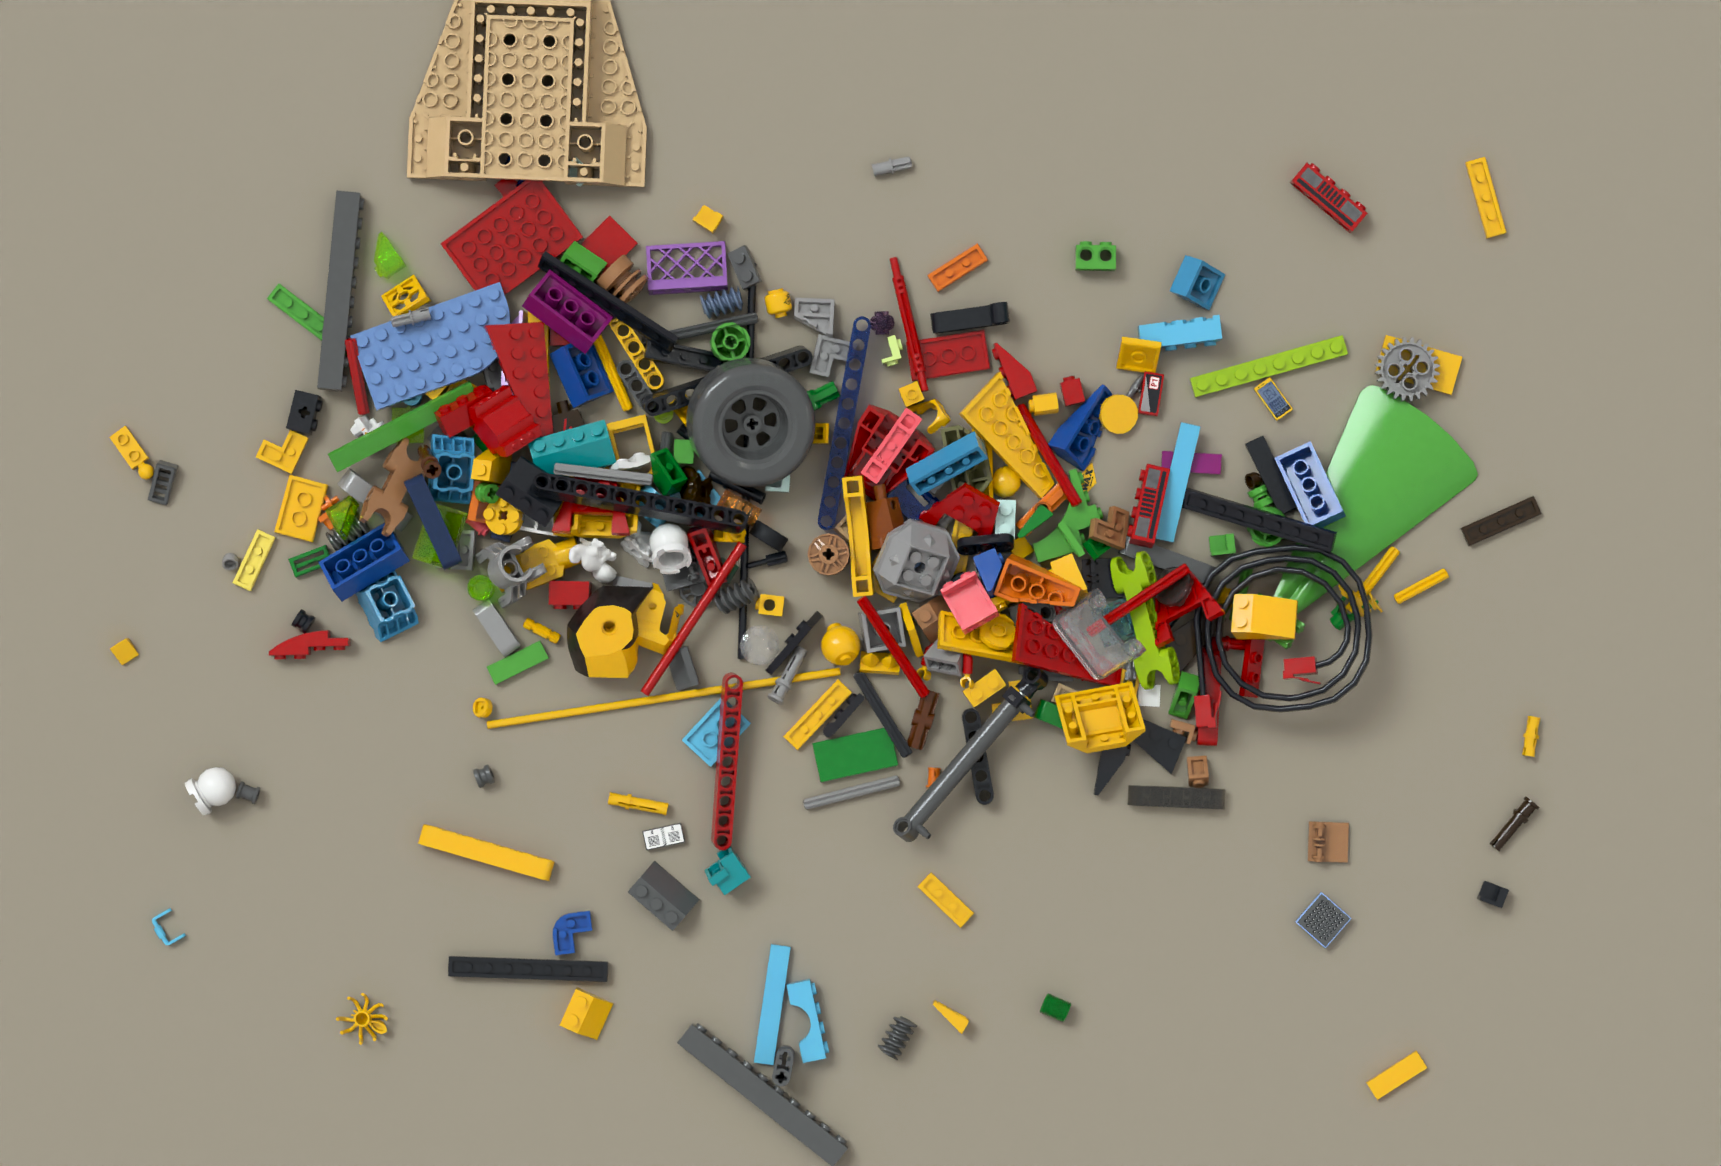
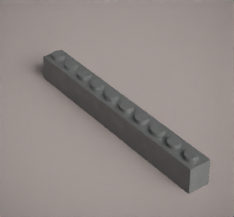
M336 190L317 388L320 390L342 392L343 387L347 386V375H344V368L348 367L349 363L346 355L345 340L351 338L348 336V328H352L353 324L350 308H354L355 304L352 288L356 289L357 277H353L354 269H358L359 257H355L356 249H360L361 238L357 237L358 230H362L363 218H359L360 210L364 209V198H361V193Z
M692 1023L677 1042L681 1047L829 1165L834 1166L848 1149L847 1141L839 1134L834 1136L830 1132L832 1129L824 1122L819 1124L814 1120L816 1116L809 1110L804 1112L799 1108L801 1104L792 1097L788 1099L784 1096L785 1091L779 1086L775 1085L773 1087L768 1083L769 1079L761 1072L759 1074L755 1073L752 1070L754 1067L746 1060L740 1061L737 1058L738 1054L731 1048L725 1049L721 1045L723 1042L713 1035L711 1038L705 1033L707 1029L701 1024L697 1023L695 1025Z

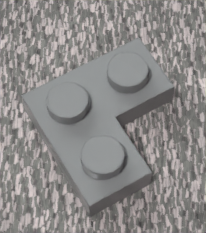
M819 334L809 373L829 377L833 358L853 363L857 344Z

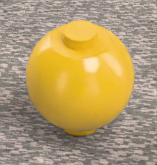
M840 623L829 625L821 641V650L824 657L835 665H849L857 658L861 648L857 633L849 627L842 626Z

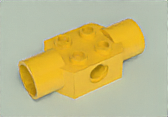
M575 537L558 543L547 539L534 544L526 551L515 556L523 573L541 563L544 564L547 570L539 578L527 583L526 590L560 579L565 576V569L581 564V561L571 563L569 560L570 549L577 545ZM504 566V570L508 574H511L510 568L508 566Z

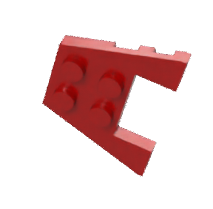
M575 477V479L618 487L617 482ZM576 490L578 494H585L583 490ZM601 493L596 494L598 498H605ZM616 497L617 501L622 502L621 497ZM565 501L552 527L553 534H571L573 514L613 516L611 534L630 536L625 513Z
M965 483L948 494L942 501L934 503L930 509L922 511L919 519L928 524L936 525L945 513L978 532L977 536L991 535L1000 502Z
M1192 571L1156 595L1155 611L1157 612V622L1155 623V630L1157 631V639H1155V645L1158 648L1174 641L1169 623L1202 606L1206 619L1209 621L1226 614Z

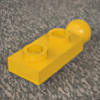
M124 426L111 435L109 438L130 468L134 470L138 467V474L142 479L152 478L154 469L150 464H145L149 457L128 427Z

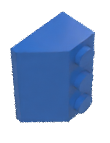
M572 344L565 345L549 354L573 408L585 405L614 392L594 344L586 354Z

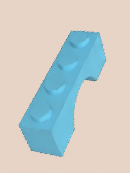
M810 979L787 983L790 1005L802 1008L808 1014L811 1023L809 1033L799 1042L802 1062L806 1063L825 1059L826 1053H829L827 1041L823 1042L822 1038L825 1029L823 1022H819L818 1014H821L819 1002L815 1003L814 995L817 994L815 983H811Z

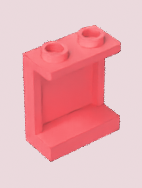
M975 571L965 572L960 576V579L955 582H947L940 590L964 635L999 616L998 610L992 603Z

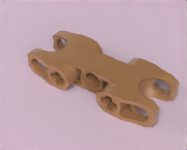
M406 437L401 439L388 454L382 467L390 473L382 489L375 485L371 488L363 502L359 521L365 523L374 512L380 513L385 520L382 535L386 537L391 535L397 525L404 519L409 508L408 505L402 502L407 491L404 481L421 473L425 477L421 467V458L418 461H413L407 455L406 450L410 439Z

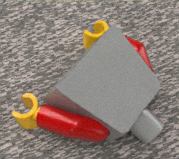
M938 639L925 648L921 661L922 668L916 671L921 679L923 676L925 681L930 680L931 673L928 670L956 676L964 674V677L960 680V685L965 689V683L969 681V688L973 689L974 681L970 678V674L973 672L972 655L937 649Z

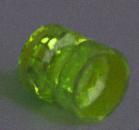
M477 575L470 579L467 590L473 599L485 601L494 595L495 585L488 576Z

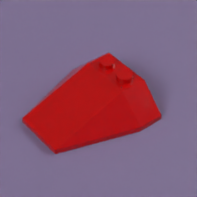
M869 404L858 421L844 477L863 475L861 471L899 417L889 410ZM915 429L877 484L864 476L865 494L876 501L873 486L885 484L886 493L890 492L908 478L906 468L934 452L935 448L922 432Z

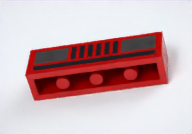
M1306 163L1291 180L1290 184L1349 233L1353 232L1368 214L1365 211V206L1358 201L1356 203L1350 199L1351 195L1344 189L1339 190L1335 186V181L1329 176L1324 177L1319 173L1321 170L1316 165Z
M1147 464L1145 470L1141 469L1139 481H1142L1141 488H1137L1135 499L1138 500L1137 507L1133 506L1131 518H1134L1133 525H1129L1127 536L1130 537L1129 544L1153 548L1170 469Z

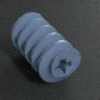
M739 286L737 287V292L730 287L729 294L723 289L722 296L715 291L714 298L707 293L706 300L700 295L704 314L709 319L712 318V312L719 317L720 310L724 315L727 314L728 308L734 313L735 306L740 311L743 310Z

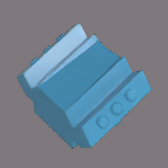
M432 434L430 451L438 459L441 466V474L437 478H428V488L434 501L470 504L474 482L471 479L473 460L475 458L474 438L457 436L449 438L446 435Z
M395 570L356 593L358 603L363 608L369 625L374 629L375 637L380 642L419 624L418 616L414 609L415 604L401 576H398Z

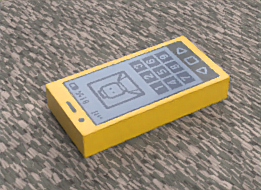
M1270 377L1254 388V391L1276 421L1293 410Z

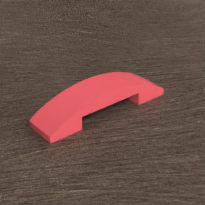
M905 408L865 465L861 474L877 484L915 431L922 418L908 408Z

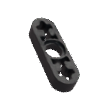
M1008 533L962 537L957 541V552L961 555H977L995 548L997 553L1008 552L1014 549V536Z

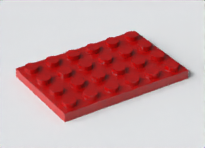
M526 180L440 244L475 291L500 282L506 295L540 270L538 264L545 251L556 258L565 252L574 241L578 242L584 237L543 181Z

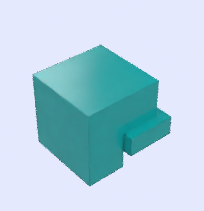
M731 846L727 850H721L716 853L720 859L704 870L711 885L717 884L724 895L751 878L747 868Z

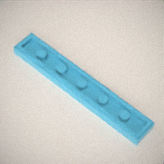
M1180 423L1155 539L1174 542L1200 426Z
M771 944L754 1063L774 1065L791 949L789 946Z

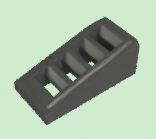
M163 460L157 462L148 496L149 501L163 505L168 504L178 469L177 464ZM161 468L171 471V473L161 471ZM159 476L169 478V481L159 479ZM160 484L167 486V489L157 487L156 485ZM154 492L163 493L165 497L155 495Z

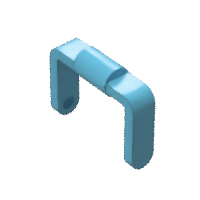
M171 908L152 919L155 927L154 931L165 945H171L186 936L184 933L168 941L163 928L158 924L156 919L172 911Z

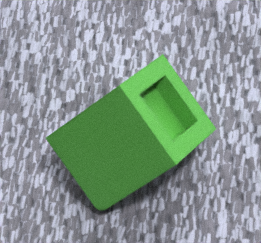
M674 439V459L678 464L694 465V450L690 440Z
M1234 533L1210 536V555L1235 554Z

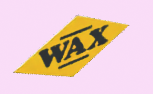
M1092 463L1082 472L1084 483L1081 485L1083 491L1087 490V492L1097 483Z

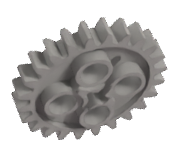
M1403 337L1402 343L1395 339V346L1389 342L1387 344L1389 350L1385 348L1381 350L1384 356H1377L1381 360V363L1375 364V366L1380 368L1375 374L1381 375L1377 382L1383 381L1384 384L1381 386V389L1387 387L1386 394L1388 395L1393 392V399L1400 395L1401 401H1404L1406 396H1408L1410 402L1413 400V395H1415L1418 400L1420 399V393L1424 396L1427 395L1426 388L1429 390L1434 389L1430 383L1438 382L1433 378L1440 375L1439 372L1435 371V368H1438L1440 365L1434 364L1438 356L1432 357L1431 354L1434 352V349L1427 351L1426 349L1429 344L1421 346V339L1417 343H1414V337H1411L1409 342H1407L1406 337ZM1403 350L1410 352L1411 358L1408 361L1403 360L1401 357ZM1418 355V360L1410 368L1411 373H1406L1401 381L1396 383L1397 378L1405 370L1403 366L1409 365L1414 357ZM1419 362L1426 365L1424 373L1418 372L1416 368ZM1391 365L1398 368L1396 376L1390 375L1388 371ZM1406 378H1410L1414 382V386L1411 389L1404 385Z

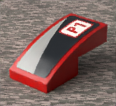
M1144 372L1138 414L1158 416L1164 374Z

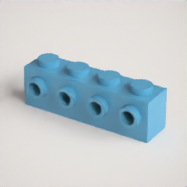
M973 431L906 468L909 484L920 496L988 459L984 443Z

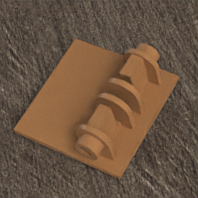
M1309 821L1308 861L1348 863L1349 823Z

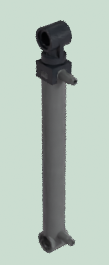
M1030 666L1024 670L1023 679L1015 686L1020 691L1018 692L1012 686L1008 688L1002 695L1005 698L908 813L894 822L893 831L897 836L906 842L914 841L919 834L926 839L931 837V834L923 824L1019 712L1025 713L1030 717L1035 715V712L1029 707L1032 703L1025 696L1031 699L1037 690H1042L1047 686L1049 679L1044 671Z

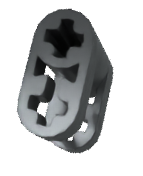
M788 1045L781 1046L776 1054L772 1080L777 1086H785L790 1081L794 1050ZM784 1052H787L789 1056L787 1057L786 1065H782V1055ZM780 1072L784 1073L783 1079L779 1078Z

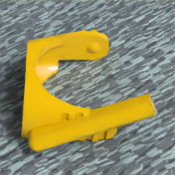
M937 399L908 407L909 410L912 412L916 411L919 415L930 408L938 410L935 421L927 428L929 434L935 433L941 426L945 427L951 421L945 408Z

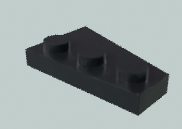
M1143 719L1146 731L1133 741L1172 774L1187 737Z

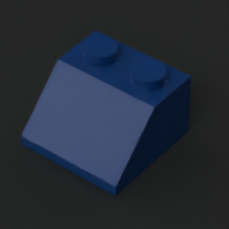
M995 548L973 557L976 570L990 599L996 597L994 591L1005 565L1002 554H997Z

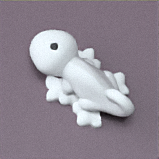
M638 520L637 533L625 537V540L620 544L624 551L633 555L640 565L647 568L649 562L652 563V552L649 546L652 533L641 531L642 524Z
M580 537V544L573 546L569 551L570 562L578 563L581 561L583 568L586 571L592 572L593 577L601 583L613 581L617 572L605 561H614L617 558V554L607 549L604 543L596 538L590 542Z

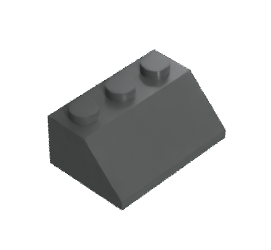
M656 861L649 866L628 891L631 896L672 931L700 900Z

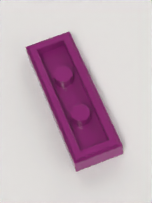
M1162 451L1161 467L1170 469L1174 452ZM1194 453L1190 473L1220 475L1222 454Z

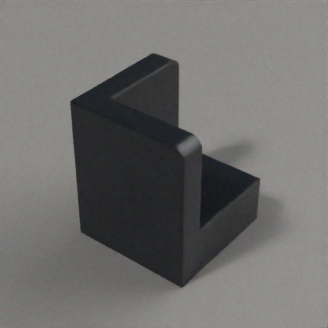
M1484 881L1477 899L1502 908L1509 890Z

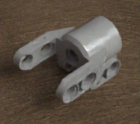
M530 536L524 537L510 546L497 542L482 549L475 555L479 564L489 558L490 562L487 570L489 579L495 586L504 589L506 594L497 599L501 609L526 595L527 583L547 572L544 564L541 563L523 573L515 557L533 546ZM504 566H508L510 568L511 574H508L504 570Z

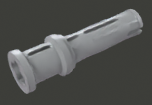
M796 647L780 678L776 679V685L772 693H769L767 696L773 702L783 705L784 697L788 690L792 688L793 678L808 653L803 647Z

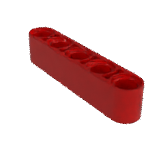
M1203 648L1207 695H1211L1213 698L1215 714V706L1220 694V683L1213 676L1206 648ZM1213 649L1219 673L1221 675V658L1219 655L1218 649ZM1219 711L1217 713V728H1197V745L1217 746Z

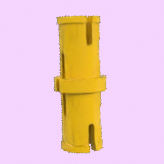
M1527 717L1526 732L1523 733L1525 739L1522 755L1535 757L1537 739H1539L1540 717Z

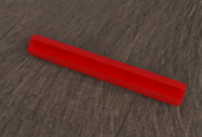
M348 338L345 340V347L357 411L359 415H366L370 410L362 368L357 357L359 356L357 341L355 338Z

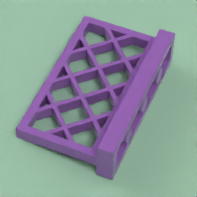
M725 241L646 246L649 295L728 290ZM713 247H721L722 254L717 259L708 253ZM693 248H699L703 252L697 260L689 255ZM679 249L683 255L676 262L669 254L673 250ZM651 251H660L664 256L656 263L651 258ZM706 255L714 261L708 269L699 263ZM686 256L694 262L688 270H685L680 265ZM666 257L674 263L668 272L660 266ZM717 264L723 269V276H714L709 271ZM696 265L704 271L700 277H694L690 274ZM676 267L684 272V275L679 279H675L670 275ZM656 268L665 274L660 280H652V273Z

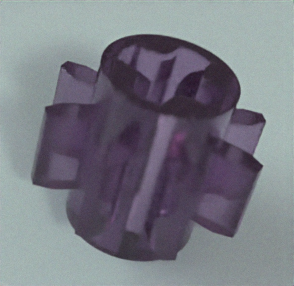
M877 311L875 316L870 319V327L876 331V335L890 334L889 330H892L895 324L894 318L889 315V311Z

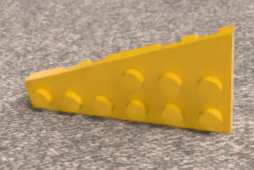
M997 372L959 415L985 440L1038 498H1042L1053 487L1054 481L1038 454L1039 450L1030 437L1027 425L1011 398V392L1006 387L1001 372Z

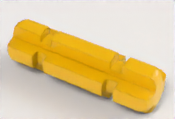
M527 618L523 624L524 628L533 630L532 632L545 639L548 638L549 641L555 644L558 643L561 637L559 633L552 632L551 629L538 622L535 623L530 618Z

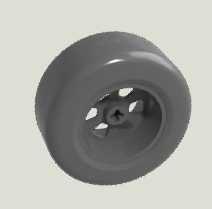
M740 358L717 366L699 382L688 404L686 427L693 450L712 473L734 485L761 487L784 479L803 462L814 439L815 414L810 397L804 387L784 368L764 359ZM755 397L766 401V405L760 411L753 409ZM742 399L745 404V410L741 413H736L731 407L735 402ZM775 413L776 425H765L764 417L766 415ZM752 418L755 422H752L751 426H749L747 423ZM725 420H736L737 428L731 432H726ZM764 431L770 436V439L763 445H758L756 435ZM741 434L749 437L748 446L745 448L735 444L736 439Z

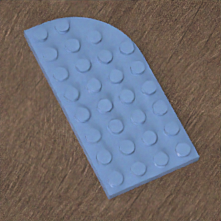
M500 282L428 307L431 320L414 323L413 326L411 323L398 327H393L391 321L350 336L357 341L359 352L357 357L377 411L473 377L486 370L498 358L497 354L493 350L492 342L484 326L511 324L509 306Z

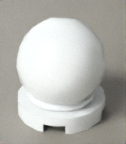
M666 523L659 525L652 532L649 546L652 552L651 557L654 569H659L662 574H676L680 572L679 569L690 566L692 558L688 548V536L684 529L678 525Z
M214 767L206 769L200 775L198 781H195L193 778L185 782V787L189 795L194 794L198 801L195 805L204 816L212 812L211 806L227 804L233 798L236 791V781L234 776L226 769Z

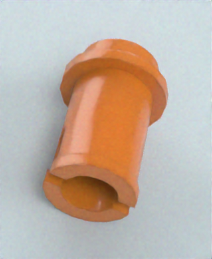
M928 767L927 789L940 775L941 768Z

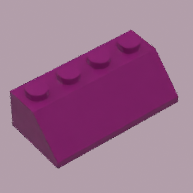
M550 269L522 305L523 308L584 354L588 352L613 319L610 314Z

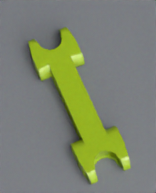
M1146 551L1136 553L1134 571L1127 567L1120 556L1111 559L1110 569L1115 591L1117 594H1125L1127 601L1157 581L1153 563ZM1152 597L1130 612L1140 653L1134 655L1133 662L1139 682L1145 690L1154 688L1156 670L1164 675L1170 685L1177 684L1180 680L1179 662L1174 648L1165 646L1158 648L1155 645V639H1157V631L1155 630L1157 612L1155 611Z

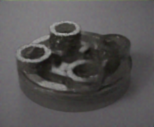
M1170 567L1163 570L1157 576V581L1178 567ZM1187 574L1155 595V598L1165 606L1180 607L1184 605L1185 599L1190 594L1193 579Z

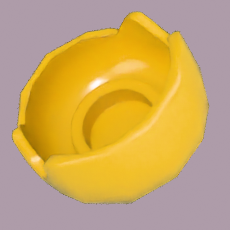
M1009 466L1000 467L994 472L993 492L995 495L1007 498L1013 496L1019 490L1021 479Z

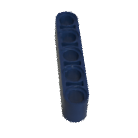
M422 473L404 481L444 571L462 563V559Z

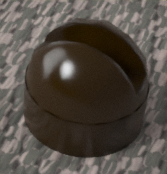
M1252 472L1245 476V483L1249 489L1257 488L1262 483V479L1259 477L1260 474L1257 472Z

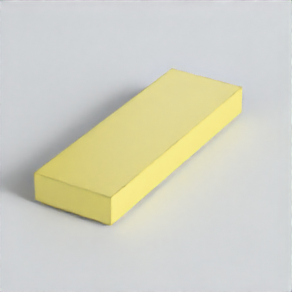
M257 529L232 582L233 584L252 591L276 537Z

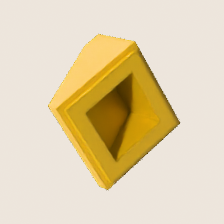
M1024 536L1014 540V549L1011 550V553L1024 558L1034 550Z
M129 638L110 648L121 665L126 664L139 655Z

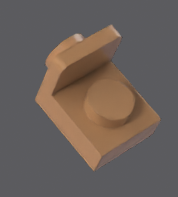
M1171 719L1169 726L1173 728V732L1184 735L1185 731H1187L1185 743L1190 745L1191 741L1195 742L1198 730H1195V725Z
M1207 756L1187 757L1189 787L1202 788L1208 785Z

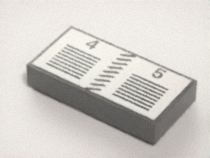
M682 823L642 831L646 850L685 842Z

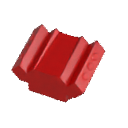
M503 385L468 408L470 418L475 424L473 430L493 455L499 454V456L507 458L542 435L540 424L534 423L532 414L527 412L519 401L518 396L512 395L510 386Z

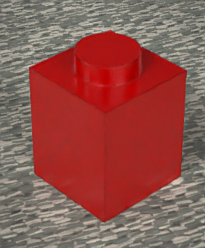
M1075 376L1063 378V382L1060 383V389L1065 407L1085 402L1080 378L1075 379Z

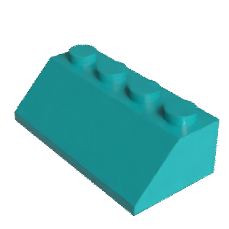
M605 420L539 437L528 444L533 463L549 474H554L555 463L604 468L617 462Z

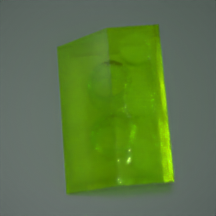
M436 503L457 548L468 513ZM422 523L412 558L443 568Z

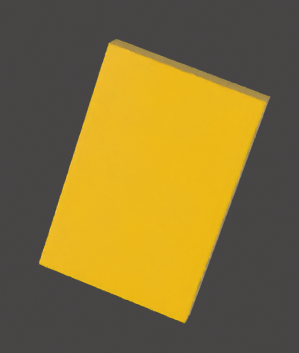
M289 475L274 532L314 542L319 523L318 517L321 516L322 512L320 506L324 504V497L329 485Z

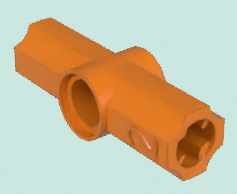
M1057 483L1015 524L1019 530H1021L1039 505L1043 504L1049 511L1053 512L1067 499L1060 485Z

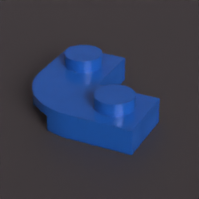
M590 911L568 913L557 920L553 928L555 955L575 953L573 933L593 930Z

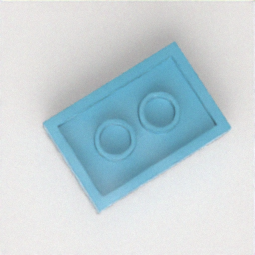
M721 698L682 739L710 767L717 761ZM727 701V706L732 707V705ZM742 714L739 736L751 724ZM729 717L725 721L727 727L734 724L733 717ZM727 737L724 740L725 746H730L733 743L732 737Z

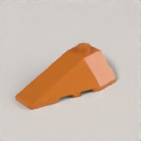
M1011 554L1006 559L994 595L1011 602L1044 603L1074 607L1081 587L1029 560Z

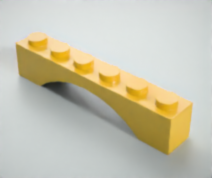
M864 475L843 477L853 597L874 595L875 592Z

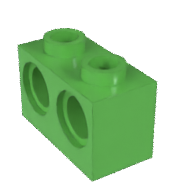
M1089 241L1080 242V245L1075 247V270L1115 271L1116 245H1112V242H1100V245H1092V242ZM1082 251L1090 252L1091 259L1088 261L1082 260L1080 253ZM1103 251L1109 252L1111 259L1103 261L1100 258V253Z

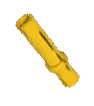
M610 792L608 805L625 807L626 810L631 808L663 815L667 814L669 804L632 797V794L621 795Z

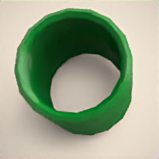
M1048 993L1043 1001L1040 1013L1051 1016V1018L1060 1020L1063 1023L1068 1015L1071 1003Z

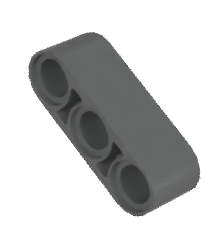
M623 360L618 364L617 372L638 405L642 408V400L653 393L634 364L629 360ZM625 364H629L632 368L628 375L621 373V367ZM634 381L642 382L643 387L640 391L632 389ZM653 401V405H652L650 408H647V409H648V410H653V409H655V407H656V405H657L656 402Z

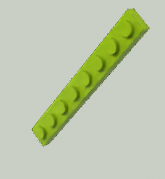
M1343 335L1192 377L1190 382L1194 396L1199 397L1344 356L1348 352Z

